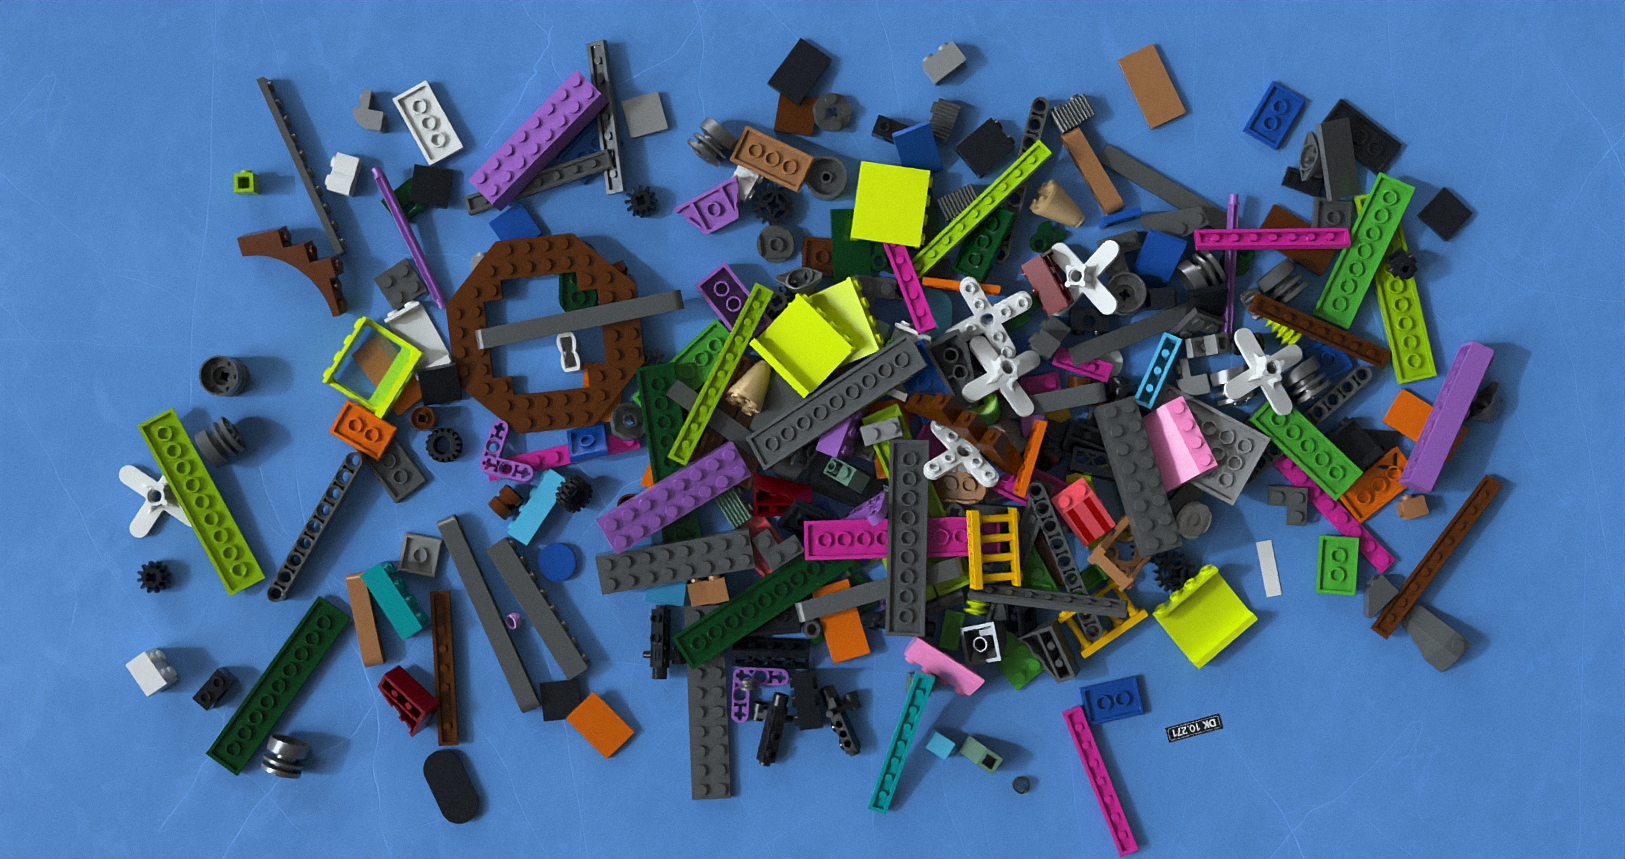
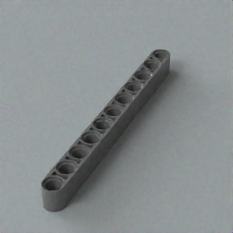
M675 290L476 330L475 335L478 349L482 350L684 309L681 290Z
M453 514L438 521L439 531L521 712L524 714L541 706L539 696L456 514Z

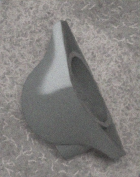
M1312 131L1307 132L1300 153L1299 168L1302 181H1308L1311 177L1320 179L1323 176L1319 142Z
M799 267L776 275L775 281L787 288L790 293L792 292L795 295L797 293L801 295L805 293L809 297L815 293L818 283L822 281L823 273L808 267Z
M1492 382L1478 393L1475 401L1471 402L1469 406L1470 413L1465 421L1478 420L1490 423L1499 416L1501 403L1503 402L1499 396V382Z

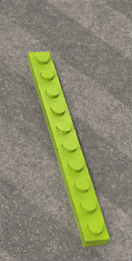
M1040 140L1034 143L911 260L918 281L932 270L1053 155Z
M755 283L667 457L686 466L774 291Z

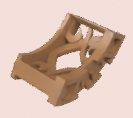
M1126 513L1116 522L1115 530L1113 532L1109 530L1099 541L1100 544L1092 550L1087 558L1092 565L1096 563L1119 585L1118 590L1121 592L1125 588L1129 590L1136 581L1134 579L1151 558L1140 559L1134 541V560H1118L1119 550L1114 540L1120 543H1128L1134 540L1133 534L1128 538L1123 536V531L1127 532V536L1132 533Z

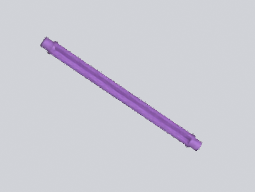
M380 166L372 169L375 175L374 179L434 302L437 303L439 309L445 308L447 304L445 296L385 173L382 172Z
M1230 194L1226 229H1238L1240 205L1238 194ZM1225 250L1224 273L1226 281L1223 284L1226 283L1229 289L1224 314L1221 317L1224 321V324L1221 326V333H1228L1229 344L1232 339L1237 250Z

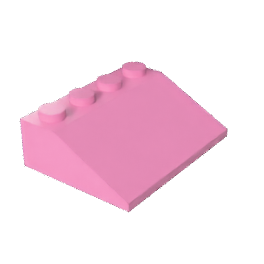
M1183 396L1162 405L1142 417L1166 493L1218 469V464Z
M913 637L903 652L906 655L905 660L913 665L917 662L923 666L922 671L939 676L938 681L946 686L950 683L955 687L954 691L962 696L965 694L970 696L985 681L979 673L922 637Z

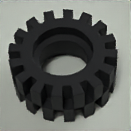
M438 428L432 431L431 435L429 434L428 441L426 440V451L429 452L428 455L435 461L442 463L451 462L458 458L459 453L462 452V439L452 429ZM441 438H447L451 442V449L446 453L440 452L437 448V443Z
M571 475L570 479L566 477L565 482L561 481L560 483L562 486L556 489L559 491L555 493L556 501L560 506L572 513L580 512L581 507L584 509L586 507L585 503L589 504L590 501L588 499L592 498L590 493L593 492L592 486L578 475Z

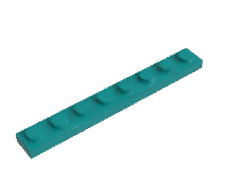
M918 670L915 671L868 803V809L884 814L887 813L935 680V675Z

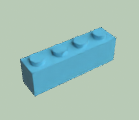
M1164 332L1135 396L1139 409L1148 413L1154 411L1183 347V340L1181 338Z
M552 468L549 471L545 470L540 477L541 483L539 486H534L529 493V496H531L527 503L524 502L519 508L518 512H520L518 518H513L507 527L510 529L508 534L524 545H530L557 504L555 493L559 491L556 489L562 486L560 483L561 481L565 482L566 477Z

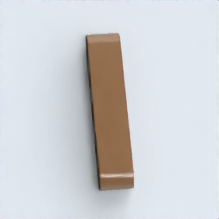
M1076 126L1062 134L1060 139L1104 214L1106 216L1112 215L1124 208L1121 197L1079 127Z
M363 571L346 575V584L362 660L367 668L385 664L386 658L373 595L360 576L366 572Z

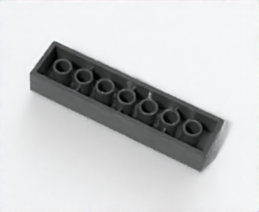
M1135 396L1098 406L1093 410L1140 559L1180 548L1183 544Z
M750 527L631 547L618 555L614 551L597 553L595 556L602 595L756 568Z

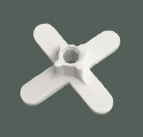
M1111 240L1106 241L1085 264L1066 244L1056 243L1051 249L1054 254L1051 257L1067 274L1065 286L1069 288L1074 299V303L1053 315L1063 316L1083 294L1103 314H1114L1118 309V301L1098 278L1119 256V244Z
M964 278L960 282L959 289L974 315L948 328L945 333L959 329L965 341L985 333L998 356L1003 355L1005 358L1013 359L1016 355V347L1002 323L1028 310L1032 305L1031 295L1024 291L1017 292L993 305L989 302L975 278ZM987 313L993 315L991 318L983 317Z
M1241 328L1237 330L1234 340L1249 369L1225 384V395L1227 398L1235 400L1260 386L1276 414L1280 416L1289 414L1292 410V402L1280 382L1282 380L1280 374L1301 360V349L1299 346L1291 344L1271 356L1265 355L1249 329Z
M974 336L969 343V347L987 373L965 385L962 390L963 397L967 401L974 403L999 389L1019 416H1030L1033 413L1034 405L1016 380L1038 367L1040 364L1039 355L1034 351L1028 350L1013 359H1008L1003 355L998 356L985 337Z
M932 420L931 431L949 450L924 465L923 473L925 477L936 480L951 471H960L972 474L985 487L995 486L999 481V474L980 455L981 452L952 430ZM993 424L988 426V428L1005 433V430L1000 425Z
M126 465L120 469V480L146 499L130 524V532L134 537H145L164 510L184 524L192 527L164 475L158 482L135 466ZM157 491L162 495L160 501H157L155 498Z

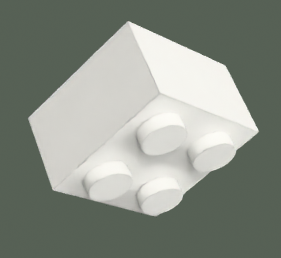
M157 648L144 651L125 664L147 697L160 693L178 680L176 671L172 666H168L165 661V655L161 650H157Z

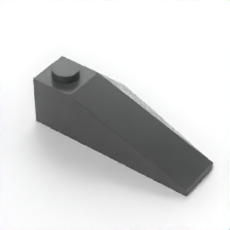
M1417 602L1414 603L1401 621L1403 627L1410 634L1412 641L1422 653L1423 658L1439 672L1444 671L1456 662L1471 645L1470 642Z

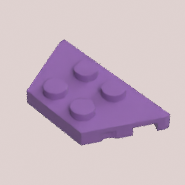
M735 175L674 208V212L680 213L688 219L689 223L697 226L705 235L741 217L738 176Z

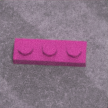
M1062 347L1057 348L1051 364L1105 383L1108 382L1113 366L1111 363L1093 359L1074 367L1067 349Z

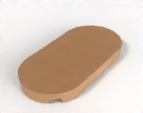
M951 471L939 479L931 480L940 502L975 504L982 500L989 490V487L983 486L972 474L967 472Z

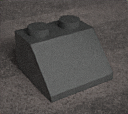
M1003 620L959 628L967 667L1003 660L1007 643Z

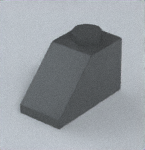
M1379 574L1371 576L1364 587V616L1370 619L1399 593L1383 575Z

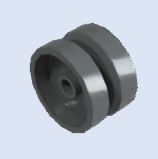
M833 156L818 157L815 159L805 179L807 190L814 198L820 201L837 199L846 188L848 174L843 163ZM826 175L829 176L828 181L823 180V178H825Z

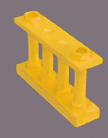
M1007 507L1008 514L982 516L979 514V510H966L970 588L979 590L983 589L985 582L1011 580V585L1021 586L1023 572L1020 570L1018 539L1020 514L1017 508ZM1008 522L1009 533L982 535L980 533V525L982 523ZM1009 541L1010 553L985 555L981 553V545L983 543ZM1010 561L1011 572L984 574L982 572L984 562Z
M1112 578L1106 581V586L1091 596L1105 598L1103 594L1113 588L1121 600L1128 601L1127 610L1129 611V617L1122 620L1119 617L1109 616L1113 622V627L1108 631L1102 628L1103 634L1100 639L1092 642L1086 639L1071 617L1076 612L1061 611L1058 614L1060 616L1057 618L1058 622L1061 624L1065 621L1080 642L1081 649L1078 652L1084 659L1149 616L1145 609L1135 608L1124 590L1122 592L1118 590L1119 585ZM1092 626L1095 631L1098 630V627Z

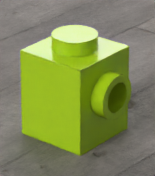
M242 170L241 173H234V193L240 196L260 195L259 175L253 173L252 170Z

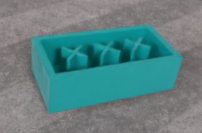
M388 561L380 562L360 576L404 641L429 626L427 622L429 618L424 611H420L417 607V599L413 595H409L406 590L408 586L402 578L399 579L396 575L397 569L392 563H388Z

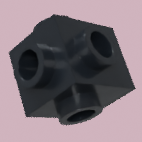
M1402 247L1385 258L1391 266L1388 270L1394 278L1399 276L1402 281L1412 278L1416 271L1419 270L1415 265L1418 261L1412 253L1407 255Z

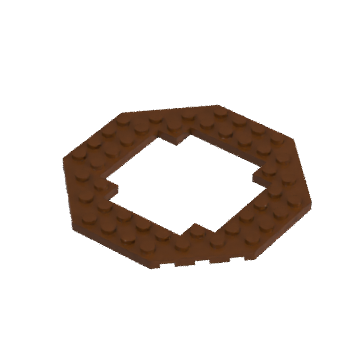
M574 233L495 241L446 304L452 361L456 364L460 387L498 418L505 421L518 434L596 425L605 411L608 410L636 374L635 368L642 367L646 362L641 318L602 325L606 366L587 368L589 387L515 395L513 376L494 378L491 348L478 349L475 331L488 328L485 301L504 299L502 280L576 272L578 291L598 289L599 306L638 298L637 284L600 256L589 245L580 240Z

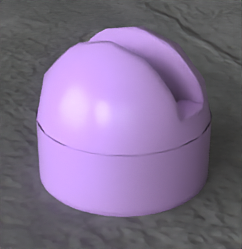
M511 613L506 616V623L512 630L518 628L523 622L519 613Z

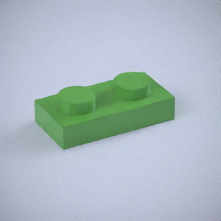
M946 609L938 647L957 651L960 640L959 628L963 626L964 612Z

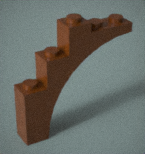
M286 225L247 233L237 238L242 257L255 255L272 257L292 265L310 278L327 301L333 317L340 316L348 311V303L342 292V283L338 278L339 275L344 273L343 262L339 254L318 258L317 248L313 240L292 244L291 234Z
M914 392L904 406L908 412L929 418L964 438L983 453L1000 473L1015 476L1025 461L1003 431L988 428L978 413L963 410L952 395L938 392L936 396Z

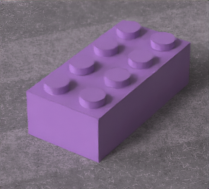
M723 262L694 286L731 331L750 293L726 262ZM765 311L748 344L764 332L773 322Z
M869 405L822 435L815 450L848 461L854 453L853 446L855 440H858L861 435L860 426L863 423L862 418L868 416L867 410Z

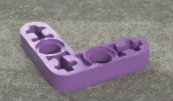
M503 420L495 421L491 426L480 459V469L490 476L523 484L531 483L535 478V473L529 465L501 459L510 428ZM502 425L505 430L500 432V439H498V431L496 429ZM493 443L500 445L499 450L496 452L490 451V446ZM491 461V463L494 466L498 467V472L497 469L494 467H489L487 469L485 464H489V462ZM504 466H512L510 474L502 473ZM518 470L519 472L525 473L526 470H528V473L530 475L523 478L521 474L516 472Z
M885 491L879 493L847 512L840 520L867 518L872 526L880 523L888 512V494Z
M763 667L736 668L733 673L732 719L737 723H743L748 719L750 690L745 691L747 696L743 700H739L735 696L736 691L742 687L740 677H736L740 670H744V674H750V670H754L753 679H756L755 675L758 671H764L767 678L762 682L757 680L755 685L765 686L785 685L789 679L787 670ZM769 671H773L772 675H778L779 672H782L786 679L778 682L777 678H772V682H768L770 677ZM735 702L739 704L747 703L746 706L742 705V712L746 713V716H742V719H738V716L735 715V712H738L739 705L735 706Z

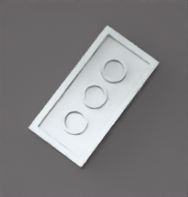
M426 80L393 98L395 105L430 167L464 149Z

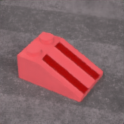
M1083 477L1050 499L1084 547L1116 526Z

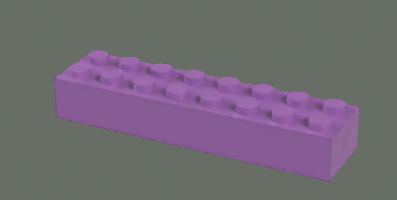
M576 69L468 180L493 206L502 211L609 101Z
M1476 341L1460 345L1433 404L1431 413L1398 481L1399 484L1417 493L1431 492V490L1436 488L1439 472L1444 470L1446 466L1445 459L1454 448V439L1460 435L1462 431L1461 424L1470 413L1469 406L1478 396L1477 389L1479 384L1481 385L1486 378L1484 373L1487 367H1490L1493 363L1494 350Z
M727 441L595 520L614 553L618 555L750 477L751 473L734 443Z

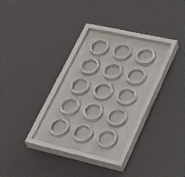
M1166 384L1154 410L1183 396L1218 464V469L1189 482V484L1233 507L1271 438L1181 390Z

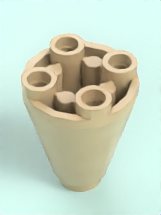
M1050 180L1047 184H1041L1037 191L1039 195L1036 199L1032 200L1029 209L1036 215L1067 226H1074L1075 228L1080 226L1085 215L1082 214V210L1055 180Z
M759 360L758 363H755L729 388L726 401L731 405L741 407L742 412L749 416H752L753 413H760L772 374V366L764 360Z

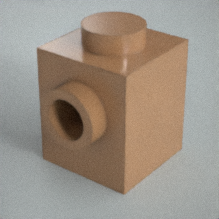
M1413 494L1401 496L1402 500L1396 501V513L1402 520H1410L1429 514L1424 495L1413 496Z

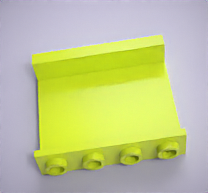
M861 161L850 240L858 241V239L912 246L919 250L920 245H924L925 233H922V228L927 225L928 215L924 213L925 207H929L930 195H927L928 188H932L933 176H930V171Z
M856 277L846 278L847 280L809 296L813 301L811 304L816 309L818 307L826 313L825 318L829 322L834 321L840 327L839 332L843 336L847 334L854 341L852 345L855 349L837 368L884 348L883 337L877 332L875 327L877 326L876 320L873 315H870L868 310L869 302L866 297H863L861 292L862 285Z
M797 293L793 302L758 338H754L749 344L803 398H807L851 354L855 347L852 345L854 341L847 334L843 336L839 332L840 327L834 321L829 322L825 318L826 313L818 307L816 309L811 304L813 301L805 293L803 295Z
M1212 564L1201 568L1197 576L1187 580L1183 588L1173 592L1170 595V599L1165 603L1159 604L1152 613L1182 652L1198 669L1202 668L1258 620L1255 614L1246 608L1218 573L1219 570Z

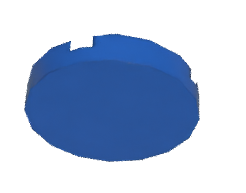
M561 543L546 546L540 552L537 560L541 575L554 582L569 578L576 567V557L573 550Z

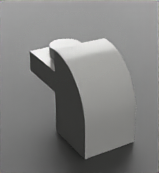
M364 89L363 94H360L359 97L361 108L353 107V116L357 123L366 130L384 134L387 114L382 111L373 110L375 93L372 90Z
M1228 333L1185 339L1188 358L1231 352Z
M1187 358L1176 361L1175 372L1177 376L1180 375V379L1173 381L1177 389L1190 396L1211 392L1207 374L1191 377Z

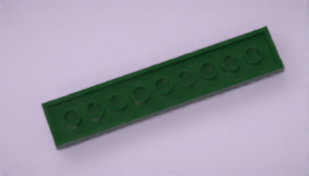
M674 362L635 368L654 484L685 467V465L667 457L684 425L681 405L666 395L677 380ZM698 509L692 510L661 529L663 542L702 535Z
M804 551L674 635L672 639L693 670L855 565L853 559L805 560Z
M318 596L206 754L238 776L350 621L351 617L322 596Z

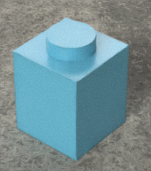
M935 729L925 744L926 749L944 760L947 757L951 758L956 750V747H954L955 742Z

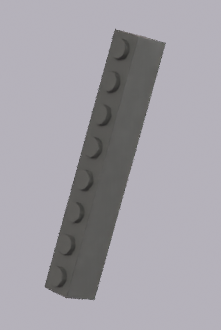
M505 537L487 548L486 552L569 681L590 667L588 664L590 659L585 652L581 653L579 650L580 644L575 636L571 637L568 630L570 628L565 620L561 621L558 617L559 611L554 603L550 604L548 601L549 595L544 587H539L537 583L539 581L538 577L527 568L528 562L526 558L518 554L516 550L518 546L512 538Z

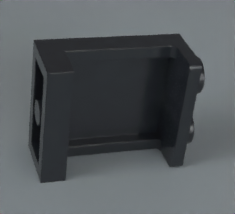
M989 118L954 149L978 179L1016 147L1014 139L1009 134L1005 135L1001 130L1003 128L996 119Z
M1346 416L1338 423L1340 426L1335 431L1331 429L1324 434L1361 471L1384 452L1361 428L1354 417L1349 419Z

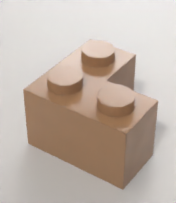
M726 575L708 576L709 579L702 580V577L690 579L691 583H688L687 587L692 607L729 601L731 597Z

